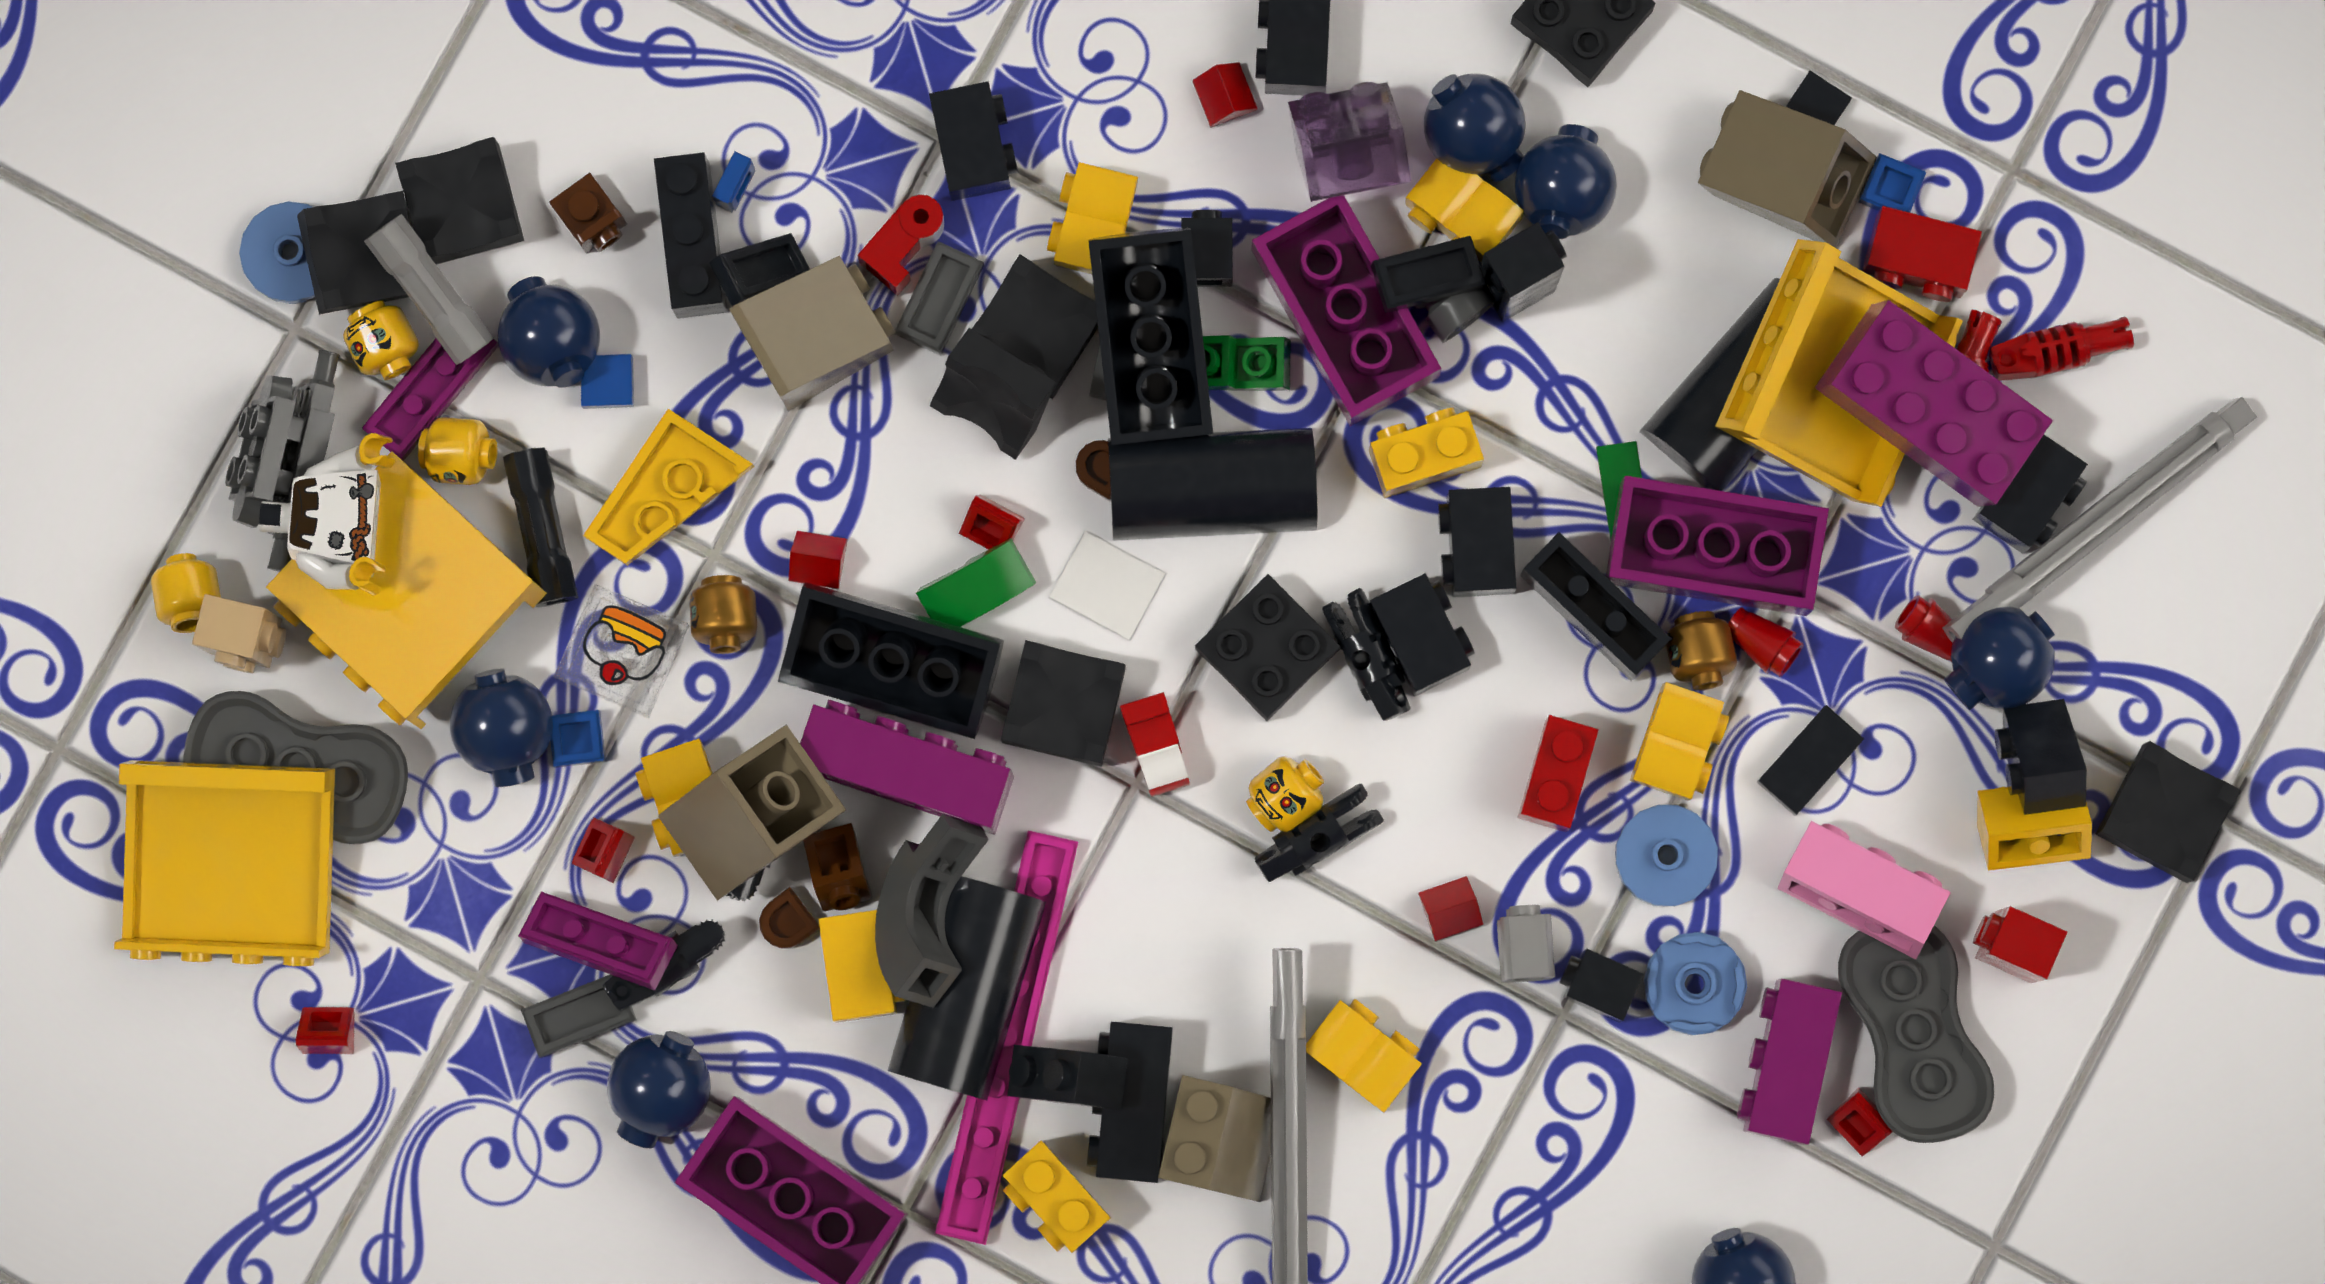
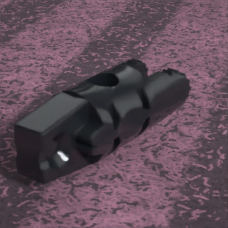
M1358 588L1350 592L1347 599L1352 615L1359 627V633H1355L1349 618L1346 617V613L1337 602H1331L1323 606L1322 610L1337 643L1340 645L1341 651L1345 655L1344 658L1351 673L1358 682L1357 685L1366 701L1372 700L1382 720L1387 721L1411 709L1401 685L1406 681L1399 664L1395 661V656L1387 639L1383 636V630L1365 592Z
M1363 784L1355 785L1324 804L1318 812L1293 830L1281 831L1273 836L1272 839L1275 844L1254 858L1265 879L1271 882L1291 870L1296 876L1383 823L1384 819L1376 809L1366 811L1343 826H1340L1336 820L1363 803L1368 796ZM1321 833L1317 840L1311 841L1315 834Z
M706 919L699 926L695 925L678 935L676 930L667 935L678 946L656 990L612 976L603 984L612 1003L619 1011H623L652 997L659 996L670 989L676 982L700 970L697 964L714 954V950H719V947H723L722 943L725 942L724 936L726 935L722 925L720 926L718 921L714 922L713 919L711 921Z

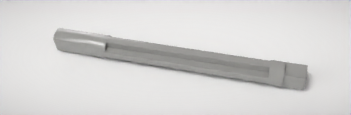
M2244 398L2233 399L2218 412L2208 414L1989 586L1981 598L1942 627L1950 641L1953 643L1955 636L1962 639L1972 621L1988 610L1999 607H2022L2233 441L2236 433L2257 418Z
M1273 948V1006H1270L1272 1284H1308L1306 1006L1303 1005L1302 950L1299 948Z

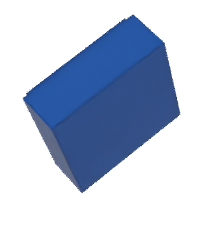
M734 151L712 195L717 206L731 213L733 210L736 211L755 173V167L750 158Z
M1879 153L1858 203L1878 211L1882 206L1911 212L1926 172Z
M631 354L596 355L593 363L584 372V376L581 379V406L583 409L634 407L633 356Z
M600 710L552 715L553 732L550 741L553 767L606 762Z

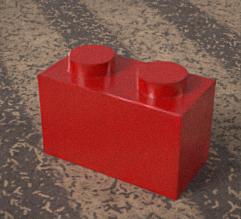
M1882 206L1876 215L1862 271L1872 275L1873 278L1893 289H1902L1903 284L1922 288V295L1924 297L1941 302H1951L1952 297L1961 298L1968 289L1982 231Z
M1552 715L1547 717L1517 818L1563 832H1567L1571 828L1599 729Z
M2009 906L1995 911L1990 917L1985 915L1981 920L1973 939V944L1980 946L1975 959L2029 983L2047 980L2068 931Z

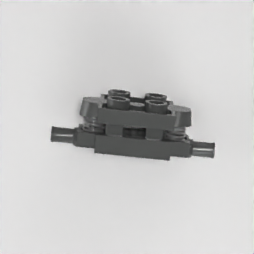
M319 350L313 379H310L309 384L303 385L302 388H297V386L293 388L292 378L268 376L262 387L259 400L252 401L250 408L245 407L243 409L237 429V435L242 437L243 441L239 457L234 456L229 463L225 481L226 486L231 487L229 500L235 501L233 521L256 528L259 524L261 502L291 503L293 478L304 476L308 468L325 459L335 417L334 413H330V407L335 390L333 380L338 359L340 358L339 354ZM286 444H288L282 469H280ZM268 532V534L273 535L272 538L275 540L267 568L280 572L291 560L287 549L288 534Z

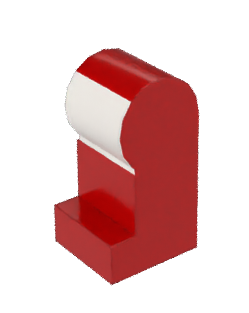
M919 194L910 197L894 212L857 255L859 264L897 296L911 281L910 273L904 267L922 246L933 244L943 233L944 216L940 204L928 195Z
M1164 692L1121 705L1120 711L1150 796H1157L1189 786L1190 781Z

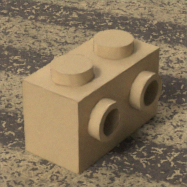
M205 594L192 644L209 654L215 655L214 662L223 664L226 668L253 674L255 665L270 668L272 658H279L281 656L286 639V629L281 628L282 618L266 608Z

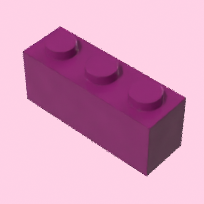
M1782 978L1776 980L1774 989L1765 988L1759 1014L1760 1018L1767 1019L1763 1039H1754L1748 1068L1756 1069L1752 1090L1743 1089L1737 1113L1738 1119L1745 1120L1744 1132L1800 1145H1809L1842 992Z

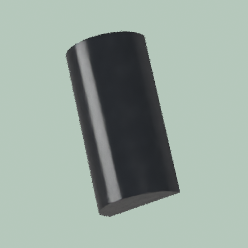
M1191 228L1132 232L1088 240L1111 445L1213 434Z
M1774 278L1639 431L1706 489L1723 491L1758 451V449L1715 427L1779 283V278Z
M1312 428L1214 432L1209 435L1111 445V438H1108L1113 541L1317 530V479Z
M805 582L798 600L778 682L975 739L990 699L1004 640Z
M963 876L960 877L947 904L945 935L948 945L960 964L962 971L934 1008L908 1000L887 1071L979 1099H988L1046 902Z

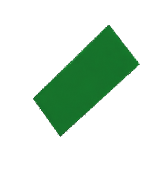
M1636 441L1596 447L1610 541L1612 539L1621 481L1624 476L1642 478Z

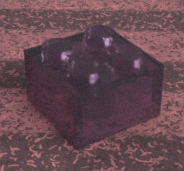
M1363 82L1354 85L1350 90L1330 94L1313 92L1304 95L1300 100L1288 102L1296 155L1311 202L1411 182L1403 126L1388 82L1380 84Z

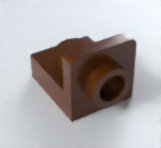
M590 172L549 201L552 208L586 254L594 248L601 252L612 246L623 235L620 229L627 225L619 210L614 206Z
M852 823L815 832L803 840L813 888L823 911L833 909L848 910L857 906L860 902L872 898Z

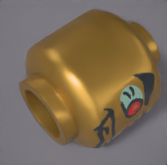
M732 575L707 577L701 581L700 587L692 591L689 599L691 634L698 642L710 645V652L716 654L737 652L741 649L740 643H744L755 636L757 631L755 592L749 586L742 584L740 577Z
M1711 611L1693 612L1676 618L1674 620L1675 626L1667 632V635L1672 639L1666 644L1670 668L1674 678L1681 682L1692 683L1694 690H1708L1721 686L1723 684L1722 677L1732 672L1737 665L1733 638L1728 623L1725 620L1715 618L1714 612Z

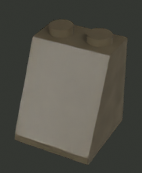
M1739 90L1735 101L1726 107L1722 115V130L1714 147L1709 149L1702 159L1698 184L1715 197L1814 241L1826 242L1836 248L1877 156L1846 129Z
M840 255L729 308L788 412L894 351L888 337L896 333L891 322L881 307L874 311L871 310L863 296L865 292L871 290L857 265L854 263L847 268Z
M786 724L715 771L659 814L658 817L718 901L846 811V809Z
M1182 1075L1158 1178L1260 1202L1271 1155V1098L1239 1088Z

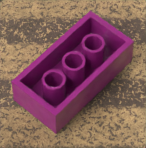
M1342 191L1252 240V253L1349 426L1356 424L1439 378L1442 368L1408 308L1385 313L1371 268L1372 262L1380 258Z
M1890 300L1871 304L1815 386V389L1977 507L1996 505L2053 422L2051 418Z
M1624 476L1619 488L1606 577L1617 586L1808 616L1814 610L1829 508Z
M828 700L825 708L813 704L800 744L824 779L939 817L944 814L981 826L983 831L996 834L1014 779L1012 770L1005 767L1007 763L1004 760L1005 757L979 748H975L973 756L957 751L958 745L955 744L956 741L930 732H926L924 740L908 735L909 729L906 728L907 725L881 716H877L875 724L859 719L861 714L857 712L858 709L833 700Z
M733 1096L674 1182L820 1284H861L908 1216L907 1212L736 1096Z

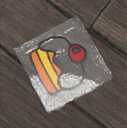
M594 584L553 677L649 719L690 625Z

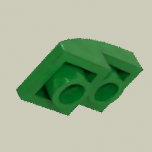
M1230 335L1203 336L1209 390H1290V339L1286 337L1234 338Z
M1012 538L969 559L964 566L920 587L916 595L931 619L961 627L1032 587L1036 581Z

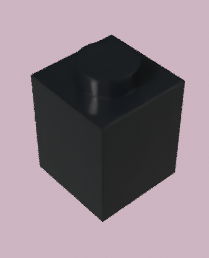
M1196 210L1191 212V218H1181V228H1191L1197 287H1233L1232 218H1222V212L1219 210Z
M1585 949L1581 958L1571 955L1559 983L1567 986L1563 998L1620 1023L1625 1019L1644 974L1592 950Z

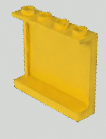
M1797 239L1715 427L1853 502L1882 507L1886 496L1890 494L1894 487L1895 475L1905 454L1815 389V386L1871 304L1890 300L1954 348L1957 341L1956 336L1963 320L1936 314L1840 259L1841 251L1826 242Z
M391 451L387 456L395 458L394 465L391 468L377 466L374 469L378 470L381 481L375 561L385 566L386 571L374 572L369 582L381 587L380 593L372 595L360 588L356 590L326 589L301 571L296 560L293 559L286 564L266 588L279 599L273 606L279 614L294 627L302 621L314 632L308 638V641L328 659L331 660L337 654L348 664L343 674L363 692L366 693L372 687L383 697L378 707L400 726L405 720H408L419 729H422L426 723L418 717L419 714L524 601L534 608L547 593L408 464Z
M131 760L119 764V784L126 785L122 939L114 942V949L130 950V958L139 960L161 959V951L181 952V961L209 962L212 961V954H232V963L261 964L263 963V956L283 957V965L313 966L314 958H320L330 953L335 769Z

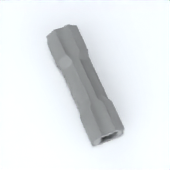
M402 214L392 219L364 240L386 272L395 277L430 324L433 335L456 365L471 357L494 338L474 310L463 302L426 252L424 243Z

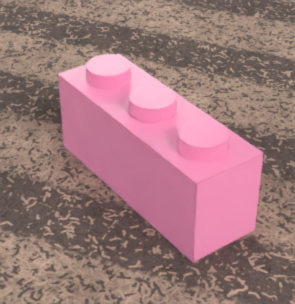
M1813 821L1810 822L1777 888L1914 959H1917L1951 893L1942 888L1941 882L1934 876L1922 871H1915L1913 873L1895 864V859L1887 852L1873 847L1866 849L1850 841L1849 836L1840 828L1830 824H1822L1820 826Z

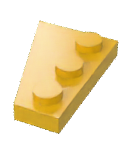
M667 409L583 536L628 566L755 466L684 418Z

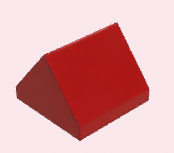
M1240 62L1215 65L1192 80L1210 128L1258 110Z
M980 494L976 495L972 500L959 534L989 550L1010 538L1014 540L1025 518Z
M797 531L790 551L788 581L801 584L808 582L839 590L848 539Z
M593 817L575 853L572 864L614 883L635 836Z
M1467 876L1418 893L1434 941L1484 925L1477 898Z
M302 1008L295 1039L296 1046L301 1053L354 1054V1008Z
M1860 1088L1856 1089L1826 1119L1862 1157L1893 1132L1880 1116L1876 1105Z

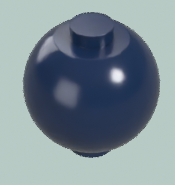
M1452 74L1439 81L1432 89L1433 97L1430 99L1424 115L1425 139L1432 154L1441 163L1457 171L1477 175L1486 173L1492 182L1501 181L1512 175L1518 169L1524 157L1518 148L1524 139L1526 128L1524 110L1514 91L1501 80L1485 74H1465L1458 77L1456 74Z
M1576 124L1561 126L1558 135L1539 141L1527 151L1516 172L1515 195L1519 207L1524 210V216L1533 225L1539 222L1545 233L1552 230L1558 239L1579 235L1597 226L1606 217L1615 199L1617 188L1615 170L1607 154L1597 146L1598 135L1593 130Z
M533 276L517 282L507 293L510 303L503 311L498 326V344L504 361L517 376L535 385L565 388L576 384L583 378L584 372L593 363L599 349L600 328L595 312L589 303L575 291L559 285H547L542 277Z
M1999 607L1988 610L1972 621L1962 639L1955 636L1951 649L1953 671L1943 680L1969 711L1979 703L1997 709H2008L2024 705L2043 691L2052 676L2055 664V651L2048 640L2055 634L2036 611L2027 616L2021 609L2016 607Z
M493 669L476 674L474 676L476 683L467 686L460 693L451 711L450 734L455 749L471 767L478 771L492 774L495 787H507L532 780L535 777L532 764L543 756L552 737L553 718L548 701L534 684L516 675L506 676L505 669Z
M666 1031L665 1035H648L631 1042L617 1055L608 1074L607 1095L613 1112L621 1119L617 1129V1133L621 1138L636 1146L651 1149L655 1147L659 1136L671 1137L680 1134L694 1125L701 1117L709 1101L711 1082L707 1065L702 1056L693 1048L694 1042L690 1038L674 1031Z
M1740 1228L1723 1230L1711 1238L1712 1243L1702 1251L1695 1263L1691 1284H1796L1794 1269L1786 1253L1769 1238L1756 1233L1741 1232Z

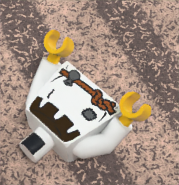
M370 433L362 439L360 445L339 452L308 468L304 476L293 478L291 503L261 502L259 531L288 534L287 549L291 559L296 560L301 571L326 589L356 590L360 588L372 595H377L381 591V587L369 582L374 572L386 571L385 566L375 561L381 481L378 470H372L371 468L373 465L382 468H391L394 465L395 458L380 455L381 447L386 443L393 442V439L390 437Z

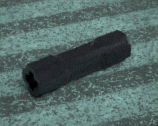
M545 447L531 448L503 456L510 494L515 502L526 553L527 574L547 593L536 607L552 606L577 599L578 593L572 565L567 556L554 496L555 485L547 450H545Z

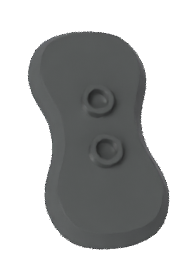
M228 691L216 694L205 701L192 720L184 746L183 762L335 769L333 840L340 843L363 844L375 841L386 834L400 813L407 790L408 767L406 757L401 747L386 733L366 725L351 724L322 727L303 723L293 719L267 699L251 692Z
M1934 925L1917 959H1914L1861 931L1856 932L1846 941L1841 950L1838 961V977L1847 1001L1866 1025L1875 1051L1873 1089L1876 1107L1880 1116L1896 1135L1908 1141L1918 1143L1942 1142L1957 1138L1974 1130L1986 1120L1992 1109L1994 1081L1986 1060L1971 1042L1960 1021L1957 1009L1958 964L1951 943Z

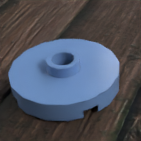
M288 201L271 205L253 217L242 235L239 255L243 272L258 292L273 301L298 304L315 297L297 215L303 209L312 208L309 204ZM290 243L297 244V255L290 260L283 259L282 249L284 246Z
M1656 805L1640 811L1623 827L1615 845L1616 867L1622 884L1635 898L1652 906L1675 907L1694 900L1709 886L1717 869L1718 846L1711 828L1697 813L1679 805ZM1670 846L1675 850L1676 860L1673 864L1665 865L1658 859L1660 847Z
M1694 932L1679 934L1657 948L1647 962L1643 987L1645 1001L1655 1018L1672 1031L1692 1036L1713 1033L1730 1023L1743 1006L1747 981L1743 963L1727 943L1719 937ZM1691 974L1698 975L1703 980V989L1698 994L1690 993L1685 987V980Z

